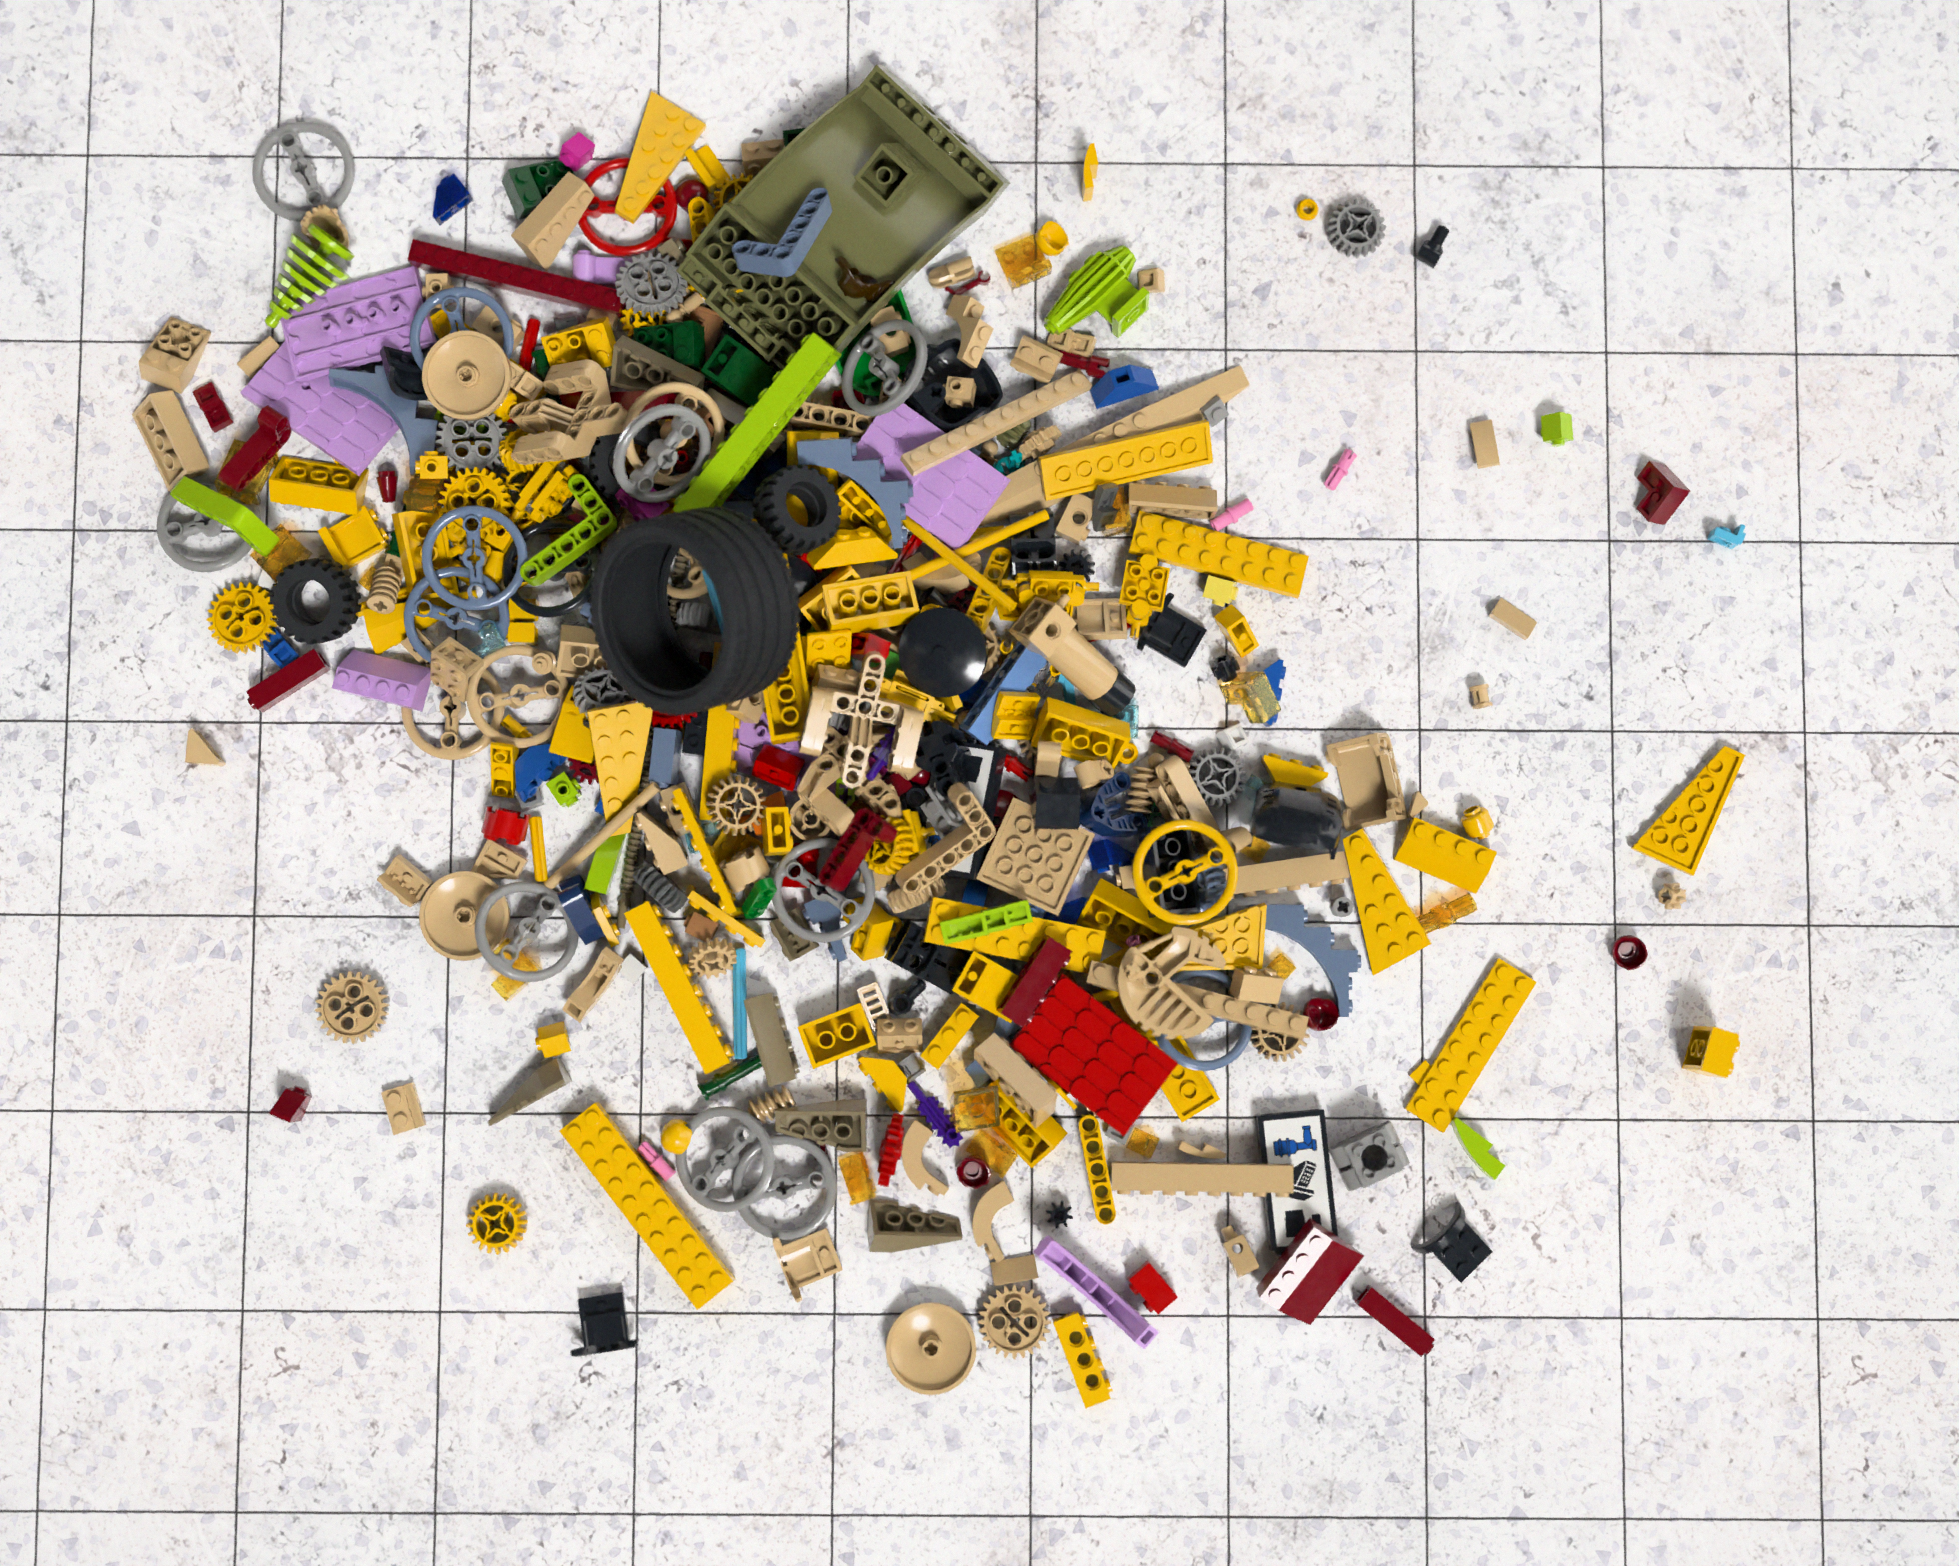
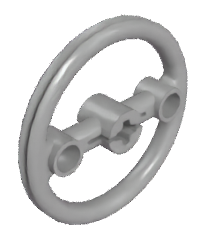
M295 122L284 125L268 135L255 154L252 177L258 196L272 212L282 218L295 222H301L307 212L293 211L282 207L271 198L265 188L263 181L264 162L269 151L278 142H280V145L291 159L290 172L298 183L303 185L311 213L312 208H317L318 205L325 204L329 208L338 209L345 202L352 190L355 167L351 151L337 133L318 123ZM298 133L319 134L330 140L341 153L344 161V178L338 193L330 201H327L315 182L317 172L301 152V143L297 138ZM294 140L293 145L286 146L288 141ZM300 164H301V165L303 166V168H304V171H305L304 174H305L306 178L302 175L303 172H302V167L300 166ZM321 197L319 203L313 204L315 198Z
M888 320L871 328L857 341L847 357L842 373V392L849 407L864 416H880L896 409L911 396L923 376L927 363V344L920 329L905 320ZM900 330L908 332L916 344L915 365L905 385L897 378L900 370L899 365L884 354L885 345L879 340L881 335L890 331ZM863 352L870 355L869 370L884 381L883 391L889 395L887 401L878 405L870 406L860 403L853 392L854 370Z
M678 404L660 405L636 417L620 436L614 453V473L622 489L631 497L650 503L667 501L684 493L690 488L688 487L690 481L695 476L699 477L703 472L702 467L709 458L711 440L707 425L696 412ZM675 415L676 417L671 423L672 431L665 440L656 439L649 444L647 453L650 459L642 469H635L631 472L628 479L625 472V456L634 436L649 422L663 416ZM697 429L700 440L699 453L689 473L672 487L651 492L650 490L654 485L652 478L660 468L669 469L675 465L678 459V454L675 451L676 447L683 439L691 438Z
M205 474L191 478L204 486L220 485L228 487L219 481L218 474ZM247 488L237 492L244 499L243 503H238L248 508L261 520L258 504ZM170 494L164 500L157 517L158 539L165 553L181 567L196 572L220 571L239 562L251 550L252 547L243 540L236 550L219 560L199 562L184 557L173 547L174 543L182 544L189 536L203 533L207 537H215L221 533L225 525L199 512L195 515L193 521L183 524L179 522H170L168 524L170 513L177 500ZM180 530L176 536H173L175 531Z
M816 838L795 846L779 862L773 876L777 891L772 898V902L780 921L793 934L812 942H834L851 935L865 922L874 903L875 880L865 858L859 866L865 883V896L862 904L846 898L833 889L825 887L819 882L817 877L806 871L805 867L797 862V858L807 851L818 848L834 849L839 842L836 839ZM795 866H799L801 869L798 877H792L791 870ZM786 876L794 881H798L809 888L811 895L815 899L829 902L840 909L841 913L850 919V923L838 930L824 933L813 932L799 926L789 916L784 907L781 891L784 877ZM809 880H811L813 883H815V884L818 885V886L825 887V889L827 890V892H828L829 894L833 895L834 897H836V898L838 899V901L835 900V899H834L833 897H831L830 895L823 894V893L821 894V891L819 890V888H818L817 886L813 885L812 883H810ZM849 903H854L856 910L853 914L848 915L846 913V906Z
M519 881L499 887L484 900L475 920V939L484 959L497 972L516 981L538 982L555 976L570 963L578 946L579 935L562 907L557 892L539 883ZM529 892L540 895L542 898L536 905L533 914L520 921L514 930V938L511 942L504 946L498 954H494L487 941L485 931L486 918L492 906L499 899L512 893ZM542 904L548 905L550 910L544 909ZM558 909L562 913L568 928V943L562 957L552 966L539 971H522L513 968L512 965L517 960L522 948L534 942L541 931L540 925ZM535 919H537L535 924L529 930V933L525 935V937L521 940L519 944H517L519 939L525 933V930L530 927V925L533 923ZM503 953L510 954L512 960L505 958Z
M730 1106L713 1107L697 1114L687 1123L686 1126L692 1130V1135L702 1123L720 1116L740 1120L742 1122L741 1127L735 1130L734 1138L726 1147L712 1152L710 1156L711 1165L702 1175L696 1176L692 1180L687 1166V1149L683 1154L676 1155L677 1172L685 1190L700 1205L718 1212L737 1211L756 1202L768 1188L774 1170L773 1146L765 1128L748 1112ZM744 1129H745V1130L747 1131V1133H748V1139H747V1140H746V1139L744 1138V1136H743V1131H744ZM758 1138L763 1152V1170L755 1188L748 1195L736 1201L724 1202L708 1197V1192L714 1189L716 1179L721 1173L736 1167L739 1163V1152L747 1143H751ZM702 1179L706 1181V1188L702 1185Z
M786 1134L770 1136L772 1146L788 1144L801 1147L817 1159L821 1169L815 1170L809 1175L796 1178L791 1175L780 1176L773 1183H769L768 1188L756 1202L773 1196L779 1199H787L796 1191L809 1188L814 1190L826 1188L824 1204L816 1217L809 1223L788 1230L776 1229L763 1224L751 1213L748 1207L738 1211L752 1229L766 1237L773 1239L779 1237L780 1240L797 1239L815 1231L829 1216L837 1195L836 1174L828 1156L812 1141ZM760 1142L755 1143L745 1152L735 1169L732 1187L734 1201L745 1197L748 1189H754L756 1184L744 1186L743 1179L749 1163L762 1151ZM814 1174L822 1177V1185H815L813 1183L812 1176ZM783 1182H784L785 1185H789V1186H790V1185H793L792 1187H790V1188H789L788 1190H786V1191H785V1189H781V1188L776 1189V1188H778L780 1185H782Z

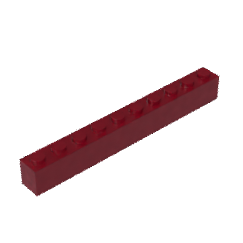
M415 239L412 240L407 258L409 263L418 269L438 274L448 273L450 277L590 311L592 308L616 314L619 319L623 318L622 310L626 309V303H620V297H617V291L613 288Z

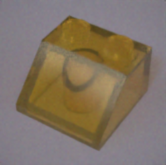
M281 523L273 531L280 541L270 554L264 557L254 550L250 555L275 581L277 575L284 572L283 569L286 566L300 560H306L313 554Z

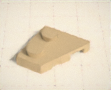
M487 840L470 872L479 873L488 878L516 880L519 879L529 859L497 841Z

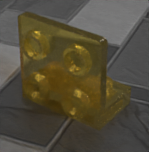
M1034 234L995 250L1011 290L1052 273L1051 262L1049 259H1045L1043 252L1038 248Z

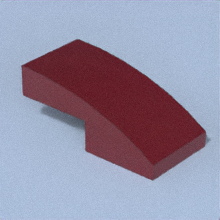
M212 381L192 391L214 433L234 423Z

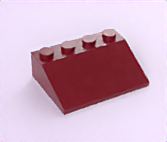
M1309 1218L1257 1285L1256 1290L1259 1298L1276 1310L1311 1325L1362 1260L1364 1254Z

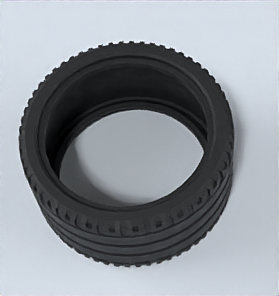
M695 508L645 518L629 524L619 530V533H616L613 539L607 542L608 545L604 546L603 553L599 555L600 560L596 562V569L593 571L594 578L591 579L592 588H590L591 598H589V603H591V623H593L594 627L592 630L596 635L595 641L598 642V650L603 655L602 659L607 663V669L611 670V675L617 679L619 686L622 685L623 690L629 692L630 697L636 698L638 703H643L644 707L651 708L653 711H659L662 714H692L753 696L767 689L768 686H771L779 678V675L783 674L784 668L789 664L788 660L793 656L792 651H795L796 646L794 644L798 640L796 636L799 632L798 623L800 622L798 617L800 612L798 607L799 598L796 595L798 591L797 587L795 588L794 586L795 579L792 578V570L788 568V561L783 557L784 553L778 549L776 541L773 542L772 536L767 534L763 527H759V523L752 521V518L749 516L745 517L743 513H737L736 510H729V508ZM679 549L688 553L703 568L719 600L723 636L720 653L712 671L698 663L684 648L675 632L669 614L667 601L668 576L672 562Z

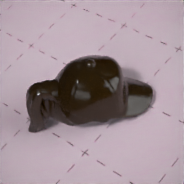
M838 256L835 258L841 269L837 285L844 292V296L854 299L864 297L868 301L876 303L888 291L889 287L895 284L894 280H885L879 283L873 277L861 274L857 268H851L844 257Z

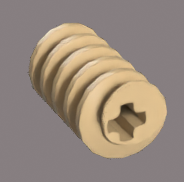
M387 566L378 568L372 580L366 603L371 610L380 614H390L393 612L397 602L401 579L393 568Z
M1133 766V770L1138 773L1131 775V778L1136 782H1132L1130 786L1134 791H1128L1127 793L1132 799L1125 802L1131 808H1125L1124 810L1133 813L1150 814L1152 811L1146 808V806L1153 805L1154 802L1148 799L1151 795L1146 786L1158 777L1152 769Z
M781 1085V1093L773 1089V1096L771 1097L766 1092L764 1101L759 1096H757V1104L749 1100L748 1112L764 1125L767 1122L766 1116L771 1121L775 1119V1109L797 1105L790 1090Z

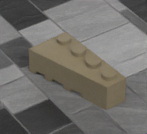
M624 335L614 344L611 386L632 391H647L662 383L684 382L703 390L705 375ZM690 398L684 400L683 403L689 405Z

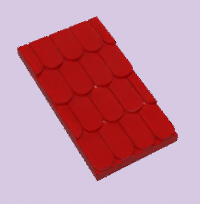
M1061 973L1056 983L1046 993L1047 996L1040 1006L1037 1005L1033 1011L1034 1017L1031 1022L1020 1028L1009 1045L1037 1067L1038 1070L1094 1112L1095 1115L1125 1136L1178 1065V1062L1064 973Z

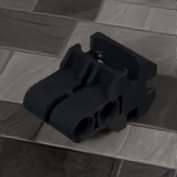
M1048 513V520L1010 537L1012 580H1015L1017 573H1028L1029 570L1057 571L1053 513ZM1009 514V525L1028 517L1029 514Z
M939 720L931 723L934 734L928 735L921 729L917 749L922 750L924 755L915 759L916 766L932 773L938 793L949 799L948 790L955 783L964 784L971 792L964 769L968 767L972 755L970 749L964 751L957 746V743L966 740L964 732Z
M905 919L884 958L952 995L954 993L952 989L960 976L949 971L948 968L951 966L962 972L971 954L960 948L924 942L920 946L919 941L924 936L925 928ZM915 955L914 962L911 965H909L908 963L911 956ZM935 958L942 961L940 965L934 962Z

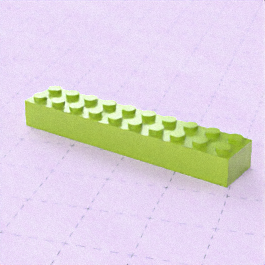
M814 332L812 335L808 334L802 340L800 350L797 353H792L787 359L786 363L788 365L783 371L779 370L772 379L773 384L769 389L765 388L760 393L758 403L755 406H750L745 412L744 416L746 418L742 423H737L732 428L731 436L727 442L723 441L717 447L716 452L718 453L715 457L705 462L700 476H695L690 481L688 491L685 494L679 495L675 500L674 504L676 506L673 508V511L681 512L702 507H721L842 354Z

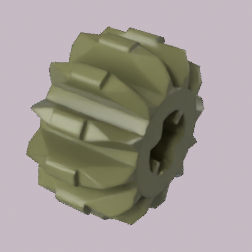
M1028 420L997 435V441L1003 447L1014 450L1026 438L1031 428V422Z

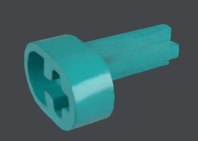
M1013 450L1011 455L1000 459L996 463L995 469L1005 476L1025 466V461H1022V453H1016V450ZM1002 464H1005L1008 468V474H1005Z

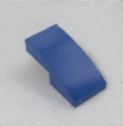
M272 627L276 635H268L271 642L262 641L263 649L282 669L300 656L275 627Z

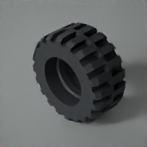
M646 424L634 436L633 441L634 444L648 449L649 444L653 440L662 438L657 428L654 429L650 424ZM622 433L597 437V441L591 449V457H589L590 473L595 485L609 501L617 504L619 503L615 494L620 490L621 486L612 471L611 463L616 445ZM673 465V470L669 476H674L675 465ZM655 483L653 485V488L656 491H661L670 487Z
M788 465L764 479L760 486L757 487L755 491L756 497L752 503V506L755 507L753 517L759 523V527H763L766 533L772 536L773 542L776 541L778 549L781 548L782 552L786 554H806L830 541V538L834 537L841 522V518H838L841 515V507L838 505L840 499L834 492L835 487L827 482L828 478L824 474L819 475L818 470L812 467L808 469L806 465ZM787 493L798 497L806 507L808 513L807 527L798 524L790 516L786 507Z
M327 558L300 560L286 566L283 569L284 572L279 573L276 577L278 583L272 584L271 591L274 592V595L270 596V603H273L274 606L271 612L273 616H277L278 620L276 623L279 628L284 627V633L288 637L294 636L295 641L300 643L306 642V644H320L343 637V634L348 633L352 629L351 625L356 624L358 620L356 613L361 612V605L358 604V599H361V592L357 593V581L351 580L352 574L348 569L342 570L343 565L338 562L332 563L331 559ZM310 580L320 583L326 589L330 598L329 613L321 622L311 618L306 613L302 604V592Z

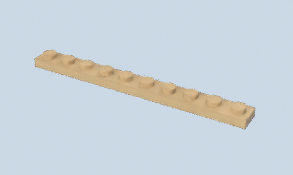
M1079 369L902 454L900 460L910 474L915 476L1091 390L1092 384Z
M1091 961L1085 984L1118 992L1119 967ZM1146 975V981L1149 984H1155L1156 977ZM1173 982L1212 1017L1301 1040L1305 1037L1309 1019L1307 1016Z

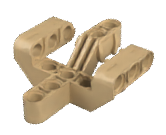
M585 359L551 366L543 382L544 390L552 395L583 391L575 410L547 398L519 403L509 413V417L524 432H530L528 436L518 438L511 458L519 464L529 465L588 456L597 437L623 433V425L628 412L620 403H611L606 371L597 362ZM545 430L544 433L537 434L538 431Z
M870 651L865 654L856 692L832 687H812L799 745V753L821 757L823 742L827 739V724L829 718L832 717V712L851 715L849 735H845L843 743H846L844 754L839 756L838 762L839 767H842L841 778L844 784L850 788L858 787L863 780L864 772H868L870 748H873L874 741H871L873 720L896 725L887 770L907 775L911 774L924 720V711L922 709L899 701L878 697L886 662L877 651ZM873 657L880 659L879 665L875 668L869 667V660ZM872 679L875 681L872 689L864 688L866 680ZM839 697H847L848 703L845 706L840 707L836 704ZM863 701L870 703V707L866 711L859 710V704ZM884 706H891L892 711L889 715H881V709ZM855 749L862 750L861 757L857 759L852 758V751ZM850 771L857 772V777L854 780H847L846 774Z
M881 722L872 724L871 741H874L873 748H870L869 754L872 751H876L875 747H881L880 741L886 740L884 734H891ZM827 724V739L824 740L821 751L823 754L810 764L797 788V792L803 804L835 834L841 836L855 815L827 789L828 786L841 777L842 767H839L838 762L839 756L844 754L846 743H843L844 737ZM853 750L851 757L854 759L860 758L862 750ZM914 760L910 775L899 774L909 781L923 769L917 767ZM850 771L846 776L849 780H854L857 777V772ZM864 772L861 784L855 787L857 797L860 800H864L876 814L878 813L886 818L889 816L900 819L902 816L900 798L897 796L894 786L883 782L880 779L881 775L879 773L873 781H870L866 778L868 772Z

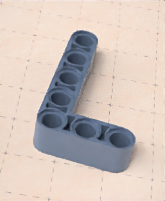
M815 188L809 192L777 245L747 240L735 243L732 251L738 269L780 277L793 275L832 213L828 191L825 188Z

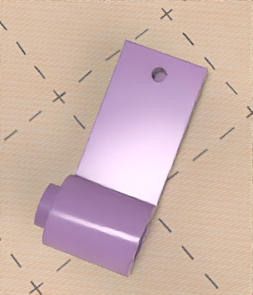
M578 250L577 254L573 255L572 278L593 284H615V281H617L616 274H620L619 268L625 267V261L632 263V258L595 257L590 255V251Z

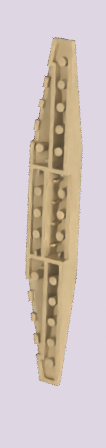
M1241 365L1136 411L1053 453L1204 420L1205 418L1200 411L1202 406L1215 396L1221 398L1223 404H1225L1246 389L1250 383ZM1038 459L1006 476L1011 481L978 527L1006 520L1009 518V514H1029L1030 512L1047 509L1072 497V495L1049 501L1044 499Z

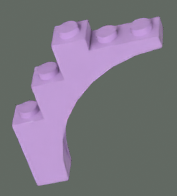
M1049 1235L1039 1242L1033 1253L1082 1293L1136 1344L1145 1350L1158 1335L1159 1331L1067 1248L1060 1245Z

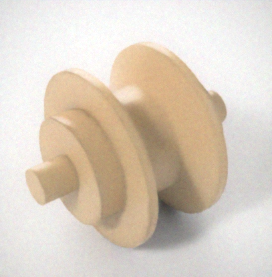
M548 650L537 653L532 659L533 669L543 675L554 670L557 663L555 655Z

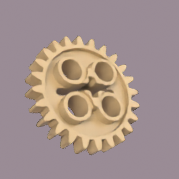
M348 971L347 978L344 973H339V980L331 977L332 985L324 984L327 991H319L323 999L316 1000L317 1003L321 1004V1007L315 1009V1011L322 1014L317 1020H324L325 1022L320 1028H329L327 1036L335 1033V1041L343 1037V1043H348L349 1039H351L352 1044H357L358 1037L361 1042H366V1035L369 1038H374L373 1030L376 1032L381 1031L378 1024H386L382 1016L389 1015L388 1012L384 1011V1008L390 1006V1004L383 1002L388 997V995H381L380 993L383 991L384 986L376 987L377 979L370 982L371 975L367 974L362 978V972H357L354 977L353 971ZM354 986H358L360 989V995L357 998H354L351 994ZM365 996H369L368 1000L354 1007L355 1012L349 1011L341 1016L340 1019H336L337 1015L351 1008L350 1003H359ZM337 998L341 1001V1008L338 1011L333 1008V1001ZM367 1004H369L373 1009V1012L369 1017H367L363 1012V1009ZM348 1017H351L354 1021L351 1029H347L345 1026V1020Z
M1013 1284L1012 1290H1009L1004 1285V1292L1002 1293L1000 1290L995 1289L997 1296L994 1297L989 1294L988 1297L991 1302L982 1303L987 1309L979 1310V1314L984 1316V1318L978 1320L979 1324L984 1325V1327L979 1329V1333H986L982 1340L991 1341L988 1345L989 1349L996 1346V1355L1001 1350L1004 1351V1358L1009 1353H1012L1013 1359H1016L1017 1353H1020L1022 1358H1025V1351L1027 1350L1033 1355L1032 1347L1035 1346L1040 1349L1041 1346L1038 1341L1046 1342L1043 1333H1050V1329L1045 1327V1325L1051 1323V1320L1045 1319V1316L1050 1314L1049 1310H1043L1047 1305L1046 1302L1039 1303L1041 1295L1033 1297V1289L1026 1293L1025 1285L1021 1287L1020 1291L1017 1290L1016 1284ZM1011 1300H1018L1021 1303L1020 1309L1017 1311L1010 1310L1008 1308L1009 1302ZM1000 1307H1004L1014 1319L1019 1317V1325L1029 1333V1336H1025L1015 1324L1010 1326V1319L1000 1310ZM1002 1316L1005 1319L1004 1325L1001 1327L994 1326L992 1323L993 1318ZM1028 1316L1035 1317L1037 1320L1035 1326L1027 1327L1024 1324L1025 1318ZM1012 1332L1019 1333L1021 1336L1020 1341L1011 1343L1008 1340L1009 1334Z

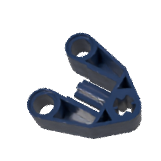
M1119 771L1112 778L1102 780L1098 786L1094 787L1085 796L1080 808L1079 822L1083 827L1105 837H1131L1138 834V829L1147 827L1146 817L1139 812L1111 820L1110 816L1120 813L1119 808H1121L1120 803L1117 804L1116 801L1107 804L1104 802V800L1130 788L1131 779L1126 772Z
M578 874L560 882L561 891L557 893L558 898L584 944L587 945L605 937L592 911L590 893L587 889H584L585 882L582 876Z

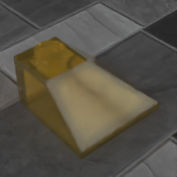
M997 1085L952 1093L950 1112L956 1133L1000 1126Z

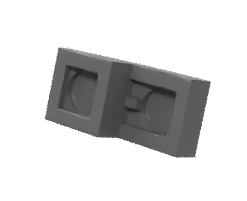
M1114 483L1097 486L1092 513L1093 530L1095 532L1111 530L1118 510L1113 507V503L1119 489Z

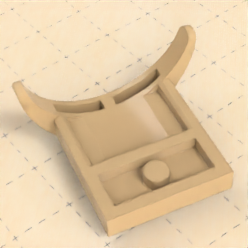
M1119 598L1084 599L1082 605L1073 606L1071 618L1077 623L1073 628L1086 640L1127 639L1125 605L1118 604Z
M827 1227L782 1245L779 1237L772 1240L781 1268L796 1302L802 1301L799 1288L843 1271Z

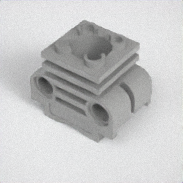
M1385 1121L1370 1127L1329 1148V1153L1336 1167H1348L1339 1171L1348 1191H1353L1360 1187L1366 1188L1404 1170V1166L1410 1163L1402 1144L1393 1145L1399 1141V1138L1391 1121ZM1375 1144L1380 1151V1160L1374 1167L1365 1168L1361 1160L1362 1152L1367 1146Z

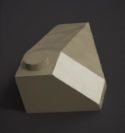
M712 388L708 389L706 393L715 401L721 414L727 421L724 428L731 432L737 423L741 424L746 418L744 414L749 407ZM700 400L697 404L701 408L706 407ZM784 428L759 458L762 462H765L786 439L787 434L783 432Z
M843 1099L775 1109L776 1132L799 1139H810L822 1146L824 1144L830 1145L842 1152H866L867 1099Z
M869 1200L867 1230L869 1252L893 1253L962 1240L960 1219L935 1212L931 1214L918 1211V1207L912 1206L910 1209L898 1205L899 1202L893 1200Z

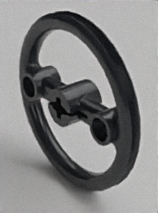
M550 518L545 519L541 523L536 522L521 531V534L526 543L531 537L545 530H571L579 523L569 519ZM586 531L583 534V539L588 538L591 533ZM514 540L506 551L503 560L502 578L505 588L512 581L518 564V560H515L517 549ZM597 543L590 549V554H582L549 578V580L557 582L563 579L566 573L580 572L583 575H590L582 591L570 601L552 607L537 606L525 600L518 590L510 598L525 612L539 617L562 616L578 609L591 597V579L594 578L593 571L596 569V562L600 560L601 549L599 544ZM555 556L548 559L547 565H551L554 562ZM588 561L586 566L581 567L583 562ZM532 570L529 574V578L534 577L537 573V570Z

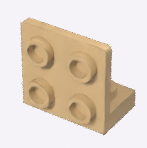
M449 636L431 651L430 680L434 685L447 691L453 698H457L464 703L467 700L468 678L484 666V660Z

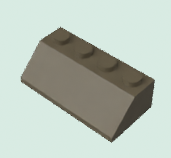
M773 992L743 1000L768 1087L797 1079L800 1069L797 1060L793 1061L790 1052H793L794 1049L791 1039H786L784 1033L788 1029L785 1018H780L778 1009H781L778 995L774 996Z

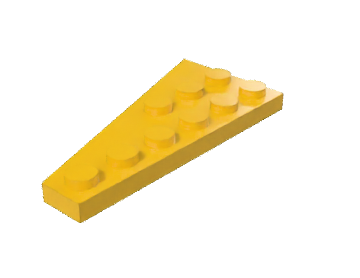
M651 91L615 208L616 214L632 224L637 221L685 157L684 152L692 148L706 129L705 123Z
M1723 746L1630 849L1690 876H1694L1745 754Z

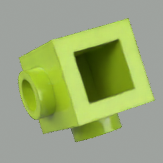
M1556 412L1541 416V436L1543 442L1552 444V447L1564 446L1565 442L1574 440L1572 414Z
M562 772L546 783L562 807L567 806L569 808L579 802L578 798L582 796L579 791L582 788L576 778L571 779L566 772Z

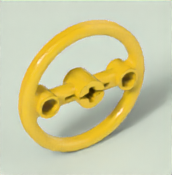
M1181 819L1160 825L1144 838L1134 856L1132 877L1139 899L1152 914L1169 923L1192 925L1211 919L1226 907L1236 889L1238 866L1232 847L1220 832L1203 822ZM1176 830L1197 831L1208 836L1217 845L1207 852L1206 855L1194 861H1180L1173 871L1165 875L1153 877L1147 881L1143 880L1142 869L1147 851L1158 838ZM1211 852L1220 854V863H1213L1210 860ZM1199 864H1202L1201 866L1192 869L1188 874V878L1186 877V875H1180L1170 881L1168 880L1172 877L1177 876L1182 871V867L1184 869H1191ZM1222 864L1227 865L1228 878L1226 887L1218 901L1205 911L1191 915H1179L1163 909L1153 900L1163 890L1177 883H1190L1196 878L1198 873L1208 868L1218 867ZM1151 881H1156L1160 884L1159 892L1154 893L1149 889Z

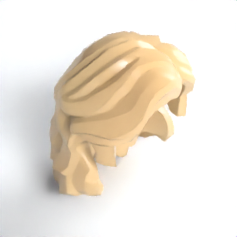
M325 204L312 208V213L310 211L305 213L303 220L300 222L302 226L301 232L307 236L312 247L317 250L321 242L308 231L310 223H314L348 249V232L345 225L339 220L338 210L336 208H329Z

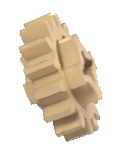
M1056 425L1046 429L1042 426L1029 433L1022 440L1024 444L1019 446V449L1016 451L1017 453H1022V461L1032 457L1037 459L1048 453L1056 445L1055 441L1059 439L1062 433Z
M715 937L714 941H710L707 938L706 943L697 942L698 947L692 946V952L688 953L689 968L692 969V973L698 972V977L706 975L707 979L711 975L718 978L719 973L726 975V969L732 970L733 964L737 963L736 950L733 948V944H727L726 939L719 942L717 937Z

